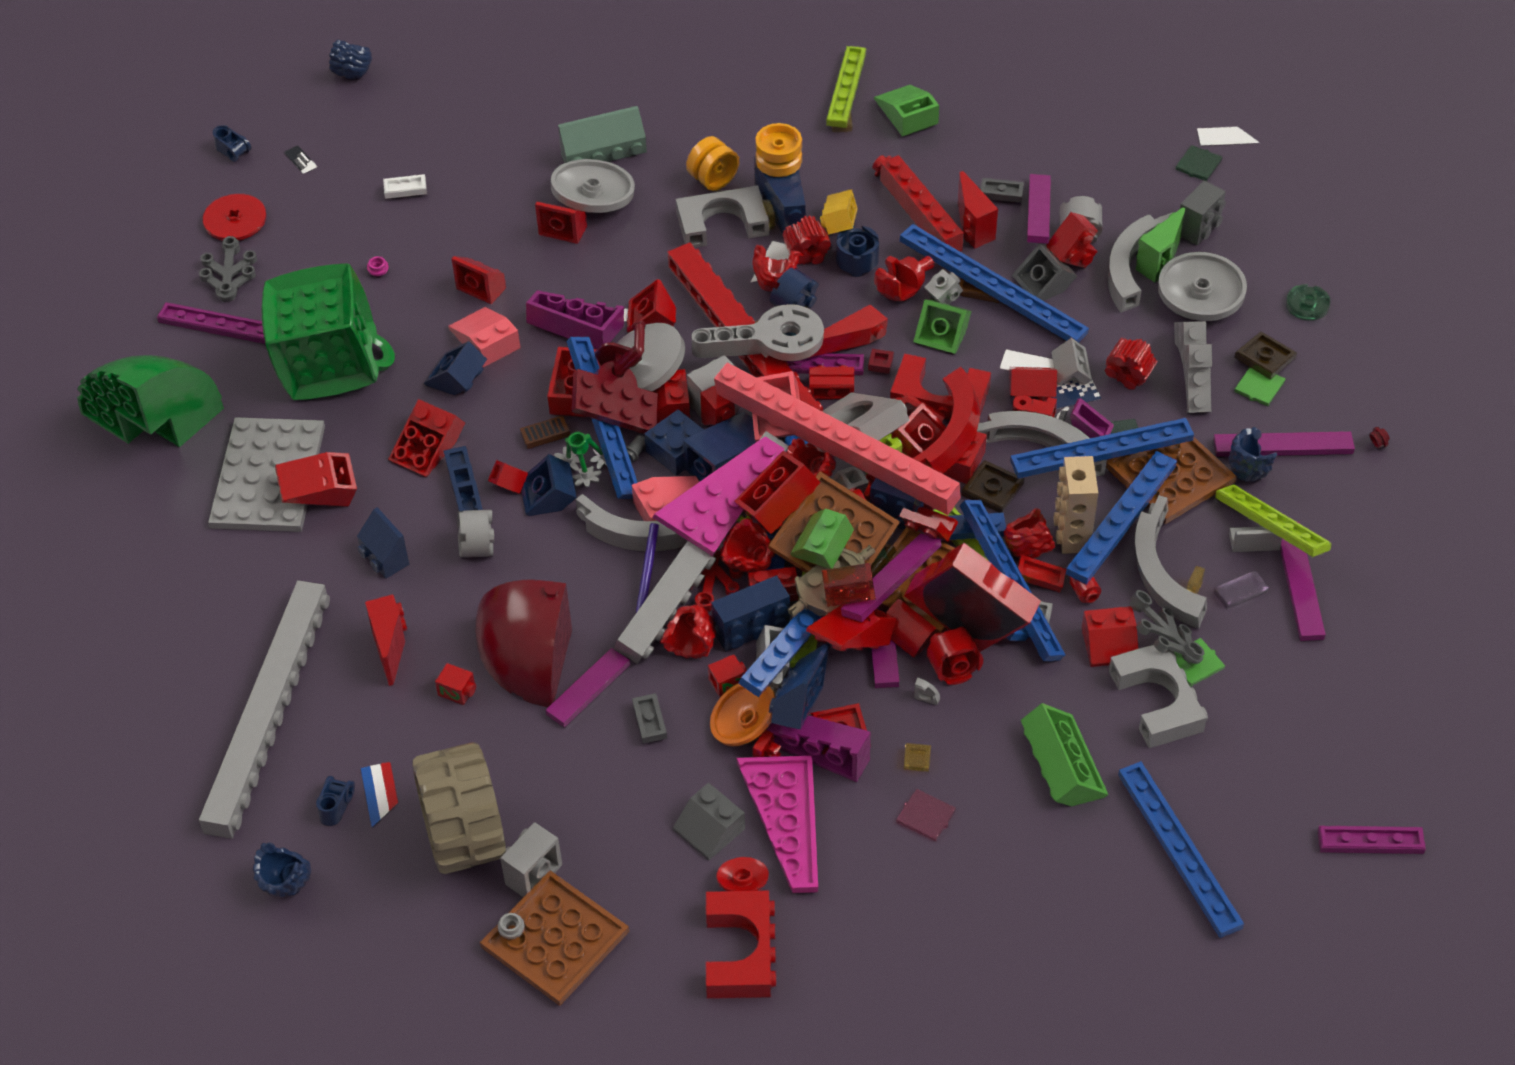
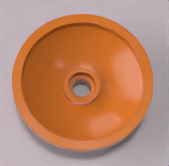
M736 684L727 690L717 701L711 714L710 728L713 736L720 743L727 746L744 745L758 738L768 728L772 720L769 706L771 699L776 697L772 688L768 686L760 697H757L740 684Z

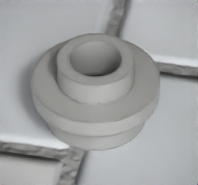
M507 913L499 920L498 931L506 939L517 938L524 931V921L515 913ZM511 925L515 926L513 929H507Z

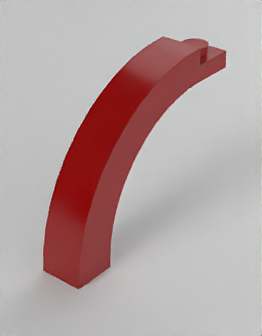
M959 367L943 378L947 391L954 400L953 413L949 424L930 447L913 458L941 474L952 467L968 449L976 434L980 420V406L970 378L962 367Z

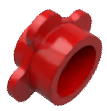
M881 155L873 163L872 168L876 171L874 174L876 177L880 175L881 162L892 158L890 155L887 158Z

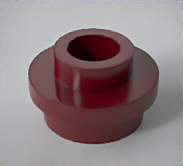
M1374 427L1373 431L1369 433L1374 446L1378 449L1389 446L1388 441L1390 437L1384 428Z

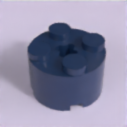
M853 226V229L839 232L836 241V263L842 270L851 273L854 277H860L863 273L873 270L879 263V238L877 233L866 226H862V229Z
M789 268L778 279L777 282L780 283L778 289L773 288L770 295V303L775 307L799 305L811 308L817 300V297L814 295L819 283L800 270Z

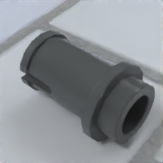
M637 435L630 445L626 446L631 463L638 460L639 454L645 448V438L641 435Z

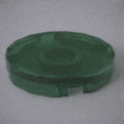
M1309 284L1293 287L1286 298V308L1293 316L1302 320L1314 321L1327 315L1330 309V297L1325 290L1315 285L1314 287H1308Z

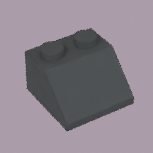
M1041 243L1037 245L1012 275L1024 290L1043 301L1063 293L1077 277L1066 263L1060 262L1046 245Z
M708 782L689 799L673 830L705 858L710 860L745 830V812Z

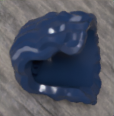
M336 40L329 53L331 58L329 60V70L338 76H344L348 79L361 78L369 70L372 53L369 47Z
M1256 427L1242 429L1240 434H1237L1232 440L1229 464L1231 471L1237 476V479L1244 482L1265 478L1272 471V465L1277 456L1276 452L1264 456L1260 454L1261 446L1258 440L1261 438L1262 432Z
M269 842L262 843L260 849L254 855L253 878L258 882L259 889L269 895L272 894L275 897L279 896L281 898L298 894L310 879L312 871L310 862L303 859V856L297 852L289 851L284 847L276 848L273 843Z

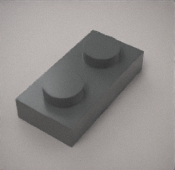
M982 178L980 190L990 200L1021 203L1024 182Z
M656 693L632 698L643 744L667 739V732Z

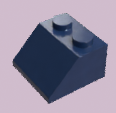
M468 341L444 353L424 384L452 395L462 391L465 393L473 386V379L484 370L482 366L487 361V358Z
M551 454L544 457L528 472L521 489L525 513L528 516L562 511L577 498L570 463Z
M378 507L373 509L357 535L359 543L357 549L364 559L366 557L369 559L376 573L380 572L387 579L410 564L403 534Z

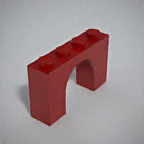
M904 354L890 391V399L902 401L904 395L908 393L945 414L944 419L950 420L954 407L953 398L950 395L939 396L929 393L921 385L926 371V358ZM969 368L967 375L976 392L981 415L990 389L991 372Z
M769 890L706 892L707 928H742L749 931L758 941L755 951L745 959L739 961L706 962L707 999L771 997V987H776V971H771L770 963H776L775 947H770V940H775V924H770V917L775 916V901H769Z

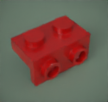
M919 507L917 512L903 508L899 515L906 523L905 527L914 532L920 531L930 538H939L947 542L958 524L955 518L924 507Z

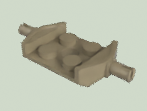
M868 545L864 550L856 554L844 548L833 569L816 565L801 578L797 576L795 578V586L799 599L797 603L787 609L789 614L795 617L803 609L806 611L809 609L819 616H825L845 603L869 583L865 560L876 553L875 549ZM829 580H835L838 586L834 589H829L825 586V583Z

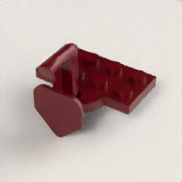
M636 321L632 325L635 332L634 346L632 348L613 342L604 343L595 351V357L601 365L595 374L581 369L573 372V413L642 434L657 425L658 394L638 388L637 379L629 369L636 366L642 360L646 327L643 321Z

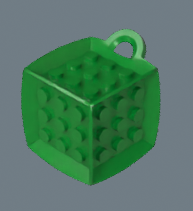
M350 264L311 267L265 281L261 308L265 344L274 371L291 399L302 400L332 396L368 386L377 381L379 371L389 369L394 363V351L384 338L377 335L365 291ZM372 343L382 350V359L376 360L373 358Z

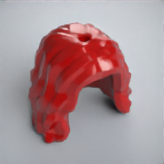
M756 245L752 265L759 287L768 292H772L773 288L777 290L780 285L777 281L781 275L789 268L797 269L796 265L799 262L800 252L794 250L790 253L788 259L776 260L766 257V249L762 245Z
M801 438L792 439V444L788 446L786 451L788 454L803 463L815 477L819 471L828 477L832 476L836 468L834 455L815 447L811 443L805 444Z
M1034 508L1025 517H1020L1007 524L1004 530L1006 545L1017 558L1024 555L1036 559L1043 553L1051 552L1056 547L1050 529L1046 526V519L1038 508Z
M748 518L742 519L740 523H736L735 527L730 529L729 535L725 538L720 549L723 563L728 564L732 569H738L742 572L763 571L767 569L775 553L768 549L771 540L768 538L766 531L758 523Z
M694 604L692 606L680 607L676 611L674 618L668 623L660 642L667 651L674 652L675 655L683 656L686 659L690 657L695 659L707 657L713 648V639L716 636L715 623L709 612L700 605Z

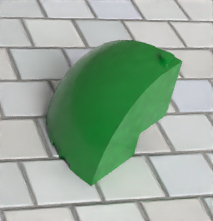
M130 356L111 361L83 377L80 381L81 385L77 388L81 393L77 397L81 414L128 444L140 433L146 431L149 434L156 432L173 444L181 447L224 409L221 400L222 396L215 382L208 374L185 362L162 356Z

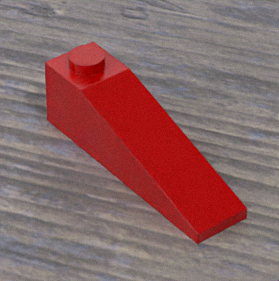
M870 304L825 328L824 339L820 349L810 357L870 344L877 339H881L886 335L888 318Z

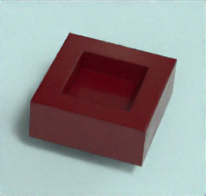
M872 349L868 371L890 374L894 352Z

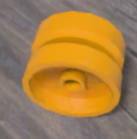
M775 123L763 127L757 133L755 138L756 164L761 172L769 176L783 177L795 173L801 167L802 137L795 127L789 124Z
M706 137L699 141L691 150L687 158L686 170L707 189L712 191L720 190L737 173L740 164L739 156L717 137Z

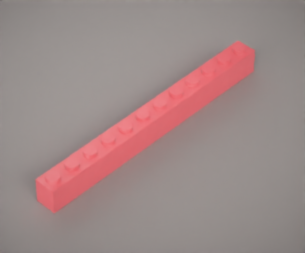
M728 362L714 378L716 392L721 397L946 515H949L961 498L959 482Z

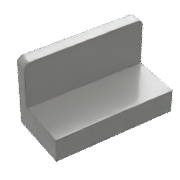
M1070 338L1051 352L1054 368L1057 369V383L1059 385H1063L1073 377L1085 385L1092 381L1087 352L1083 345Z
M1264 527L1230 528L1229 531L1232 552L1280 550L1282 538Z

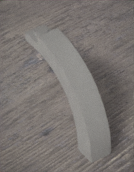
M1172 213L1160 216L1157 219H1154L1150 214L1140 218L1127 227L1114 243L1109 260L1108 288L1111 298L1120 313L1139 306L1141 289L1135 283L1129 268L1131 260L1138 252L1139 239L1143 234L1153 230L1158 223L1165 221Z
M1006 411L988 414V422L979 423L977 429L978 432L987 434L986 444L1002 440H1024L1053 447L1090 439L1082 431L1060 419L1025 411ZM1107 460L1094 462L1096 477L1105 475Z
M583 494L576 498V512L579 518L586 522V531L605 543L628 550L646 551L651 523L659 525L655 551L680 548L688 541L658 521L624 519L603 510Z
M1159 495L1156 502L1151 503L1148 513L1141 512L1137 522L1135 548L1139 574L1148 593L1161 608H1169L1174 613V618L1199 629L1207 611V597L1195 594L1174 581L1165 571L1157 556V536L1168 512V498Z

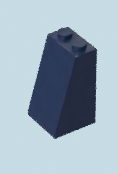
M754 156L755 186L758 185L765 207L783 234V231L786 230L785 227L789 225L793 227V224L801 222V219L806 216V204L799 169L789 176H769L761 172L757 167L756 156Z
M742 412L683 440L685 470L692 476H696L699 481H702L755 444L753 418L746 412Z

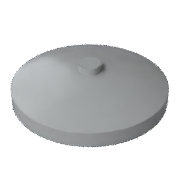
M581 159L570 161L557 167L552 173L550 187L555 198L564 205L580 211L601 213L618 210L626 206L634 196L635 184L632 176L615 164L601 160Z
M1207 252L1185 253L1171 259L1162 268L1158 281V292L1164 304L1178 315L1198 321H1214L1232 315L1243 304L1247 290L1245 276L1237 265L1222 256Z
M666 323L646 325L642 360L636 366L629 368L637 379L638 388L651 392L666 383L681 365L685 354V343L682 336L673 326ZM634 330L621 338L617 344L632 348L634 346Z

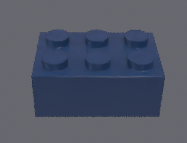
M777 575L711 602L716 637L725 652L733 648H739L752 640H758L764 625L785 628L790 622V614L787 610L790 608V596Z

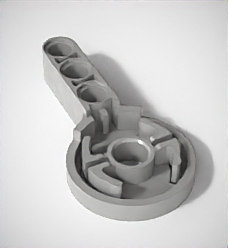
M781 305L765 312L755 324L696 329L691 335L692 354L697 358H714L724 355L739 356L761 353L766 358L771 356L784 361L803 360L812 356L820 349L824 339V326L820 317L806 307ZM787 332H793L797 335L786 336L784 334Z

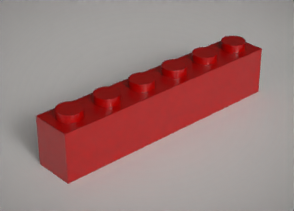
M897 155L882 161L880 181L916 225L961 252L963 248V231L903 159Z

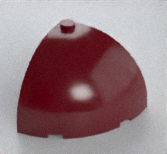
M517 580L492 588L482 597L477 610L475 632L480 659L490 676L507 692H513L523 697V700L526 702L549 707L556 698L572 632L566 583L543 580Z

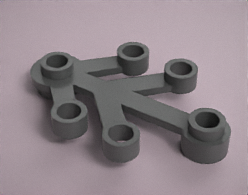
M232 236L226 237L222 242L225 254L224 267L214 261L211 253H204L200 257L202 265L209 267L199 271L200 280L216 289V296L224 302L234 300L237 288L256 276L255 268L250 265L257 261L256 252L253 250L244 252V259L233 266L234 255L240 252L239 241ZM211 269L223 277V282L213 277ZM242 271V275L232 281V277Z
M1137 590L1130 599L1131 608L1136 612L1143 611L1155 623L1153 624L1146 619H1141L1136 625L1137 630L1143 635H1148L1150 632L1160 635L1154 642V646L1158 651L1165 653L1169 649L1182 654L1183 659L1190 664L1201 663L1204 650L1198 643L1193 642L1191 629L1184 624H1180L1176 628L1175 615L1167 607H1163L1157 615L1149 607L1152 604L1151 597L1146 592Z

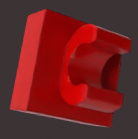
M765 730L753 746V757L781 756V753H779L781 746L774 742V733Z

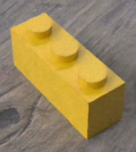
M852 189L827 196L820 221L821 225L827 229L828 235L853 229L858 208Z

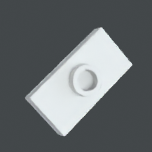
M425 174L383 179L385 199L427 194Z

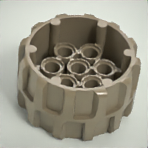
M471 742L416 756L412 760L413 774L429 842L439 872L448 874L500 859L506 852L504 833L490 774L479 744Z

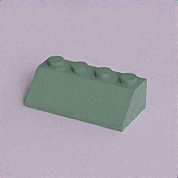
M638 106L558 125L561 156L564 163L581 159L609 162L647 152L646 136Z

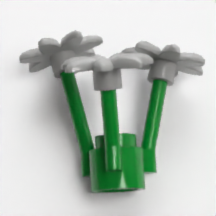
M582 432L571 434L569 438L565 439L567 447H563V454L555 453L554 456L570 463V467L573 470L579 471L580 474L572 476L573 480H577L575 486H580L584 483L585 487H589L590 481L594 483L599 482L597 476L601 474V471H594L593 466L587 468L583 455L588 451L590 445L596 454L590 461L592 463L598 462L597 469H601L604 463L607 466L602 449L591 439L590 434L585 435Z

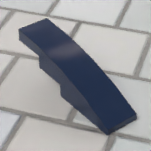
M466 446L444 450L458 511L483 510Z

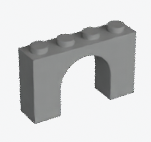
M758 185L676 199V213L684 243L690 242L694 248L707 246V233L704 222L707 218L717 213H731L738 216L745 225L748 239L769 235V219Z
M852 392L822 411L878 441L910 421L907 415V408L901 400Z
M1150 645L1111 657L1109 673L1118 690L1151 682L1166 687L1175 697V702L1170 706L1141 715L1139 730L1149 748L1204 732L1205 724L1208 720L1207 712L1198 703L1196 691L1193 687L1190 688L1185 671L1179 668L1174 651L1168 649L1165 653H1162L1154 645Z

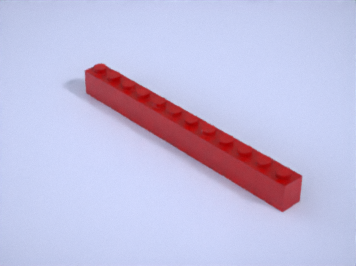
M690 242L667 252L668 267L715 327L755 324L753 317L747 315L743 305L735 300L732 291L724 286L719 275L716 276L710 263L704 261L700 251L695 249ZM761 353L738 356L756 378L792 371L787 361L771 356L766 358ZM793 372L798 382L800 400L823 411L821 403L812 397L810 389L804 386L798 374Z

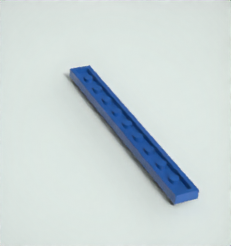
M912 224L900 235L899 241L923 256H930L938 265L953 272L958 277L1067 341L1073 338L1079 343L1088 334L1089 328L916 225Z

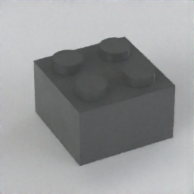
M1204 180L1181 203L1180 209L1182 207L1185 208L1182 238L1198 245L1203 239L1206 240L1215 227L1218 228L1223 220V216H1221L1222 210L1226 204L1224 200L1225 190Z

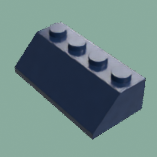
M822 645L798 660L794 668L789 669L787 678L783 679L782 687L777 689L776 697L771 699L769 713H772L771 723L795 729L802 728L823 690L830 645Z

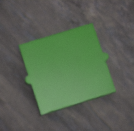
M1250 367L1234 392L1249 398L1250 401L1254 400L1269 406L1286 378L1275 375L1272 379H1269Z
M1201 638L1194 641L1204 650L1201 663L1190 664L1183 659L1182 654L1174 652L1176 662L1179 668L1185 671L1190 687L1225 668L1223 662L1216 656L1215 650H1211Z

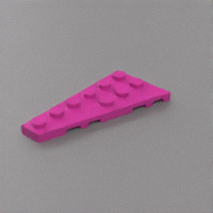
M766 436L654 513L652 518L713 556L743 512L734 501L785 448Z
M812 756L737 758V765L792 893L818 892Z

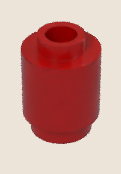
M1069 576L1070 585L1082 603H1093L1099 598L1101 588L1094 576L1088 584H1084Z

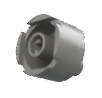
M1076 196L1070 198V202L1066 204L1063 202L1059 209V227L1070 212L1081 214L1098 230L1090 244L1096 243L1103 229L1101 204L1099 203L1098 205L1094 202L1093 198L1087 196Z
M492 510L458 511L457 527L460 558L493 556L494 529L491 528Z

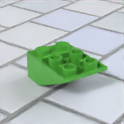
M907 85L874 97V100L902 136L936 125L939 122V104L929 92L915 86Z
M1184 207L1176 213L1173 212L1165 221L1158 223L1153 230L1143 234L1139 239L1136 270L1154 283L1159 280L1160 272L1166 263L1175 257L1181 239L1185 214Z

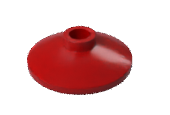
M738 857L728 860L717 871L718 884L726 891H758L767 883L769 878L766 865L750 857Z

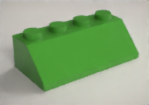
M1041 703L1021 719L1024 735L1031 743L1032 753L1041 766V774L1048 782L1051 789L1050 794L1056 802L1072 807L1108 796V792L1072 714Z

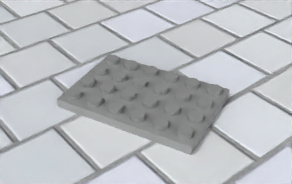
M235 417L208 522L209 527L213 529L302 532L308 504L282 503L275 465L319 454L325 429L324 421Z

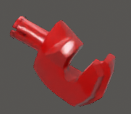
M889 256L885 259L888 272L878 268L875 272L874 284L877 287V291L887 299L905 301L913 297L921 289L925 282V272L934 268V261L930 256H925L920 261L910 256L900 261L895 257Z

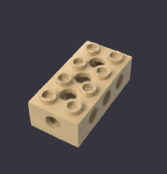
M1093 456L1064 457L1063 467H1059V480L1061 482H1057V494L1059 497L1055 498V507L1058 512H1054V526H1058L1059 529L1056 530V543L1061 544L1062 554L1079 553L1093 534L1098 500Z

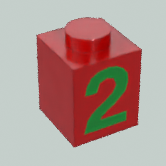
M733 654L708 665V678L718 696L721 697L727 690L739 683L747 669L742 661L739 662Z
M449 663L445 665L435 681L438 696L462 705L466 703L469 697L474 695L476 690L473 672Z

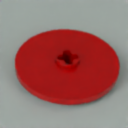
M231 194L215 200L206 208L203 214V224L205 230L216 239L224 240L226 237L232 236L237 240H242L257 233L265 224L267 215L265 207L259 199L247 194Z

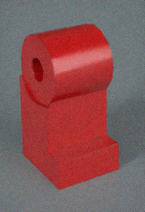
M1019 395L1013 400V411L1034 412L1055 418L1057 399L1048 397L1046 402L1031 399L1026 395Z

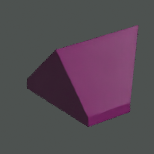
M1081 398L1077 400L1070 415L1072 426L1082 431L1089 438L1111 434L1114 424Z

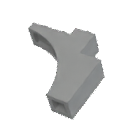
M1206 321L1174 322L1175 345L1179 349L1184 369L1187 413L1211 412L1210 367H1212V344H1206Z

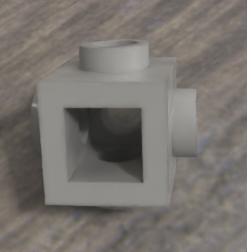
M944 269L935 274L924 287L934 300L948 305L955 301L963 291L958 284L960 279L953 272L948 274Z

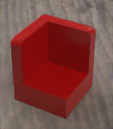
M496 460L488 481L513 492L520 493L528 472Z

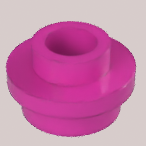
M380 256L371 258L367 265L368 273L373 276L384 275L389 269L387 261Z

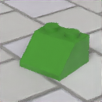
M924 300L913 342L956 354L966 333L972 311L933 300Z
M825 508L812 514L790 554L793 557L833 569L854 528L846 515Z

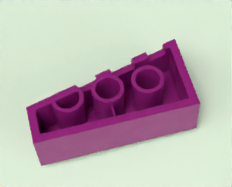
M537 290L526 302V323L568 339L570 337H590L593 348L598 349L602 344L611 342L624 327V306L606 307V303L597 301L596 304L585 303L584 299L581 298L568 300L565 299L564 295Z
M809 715L801 729L771 723L768 731L774 733V742L781 746L780 750L794 756H812L813 764L855 782L858 781L870 761V731ZM829 747L826 754H822L823 749Z

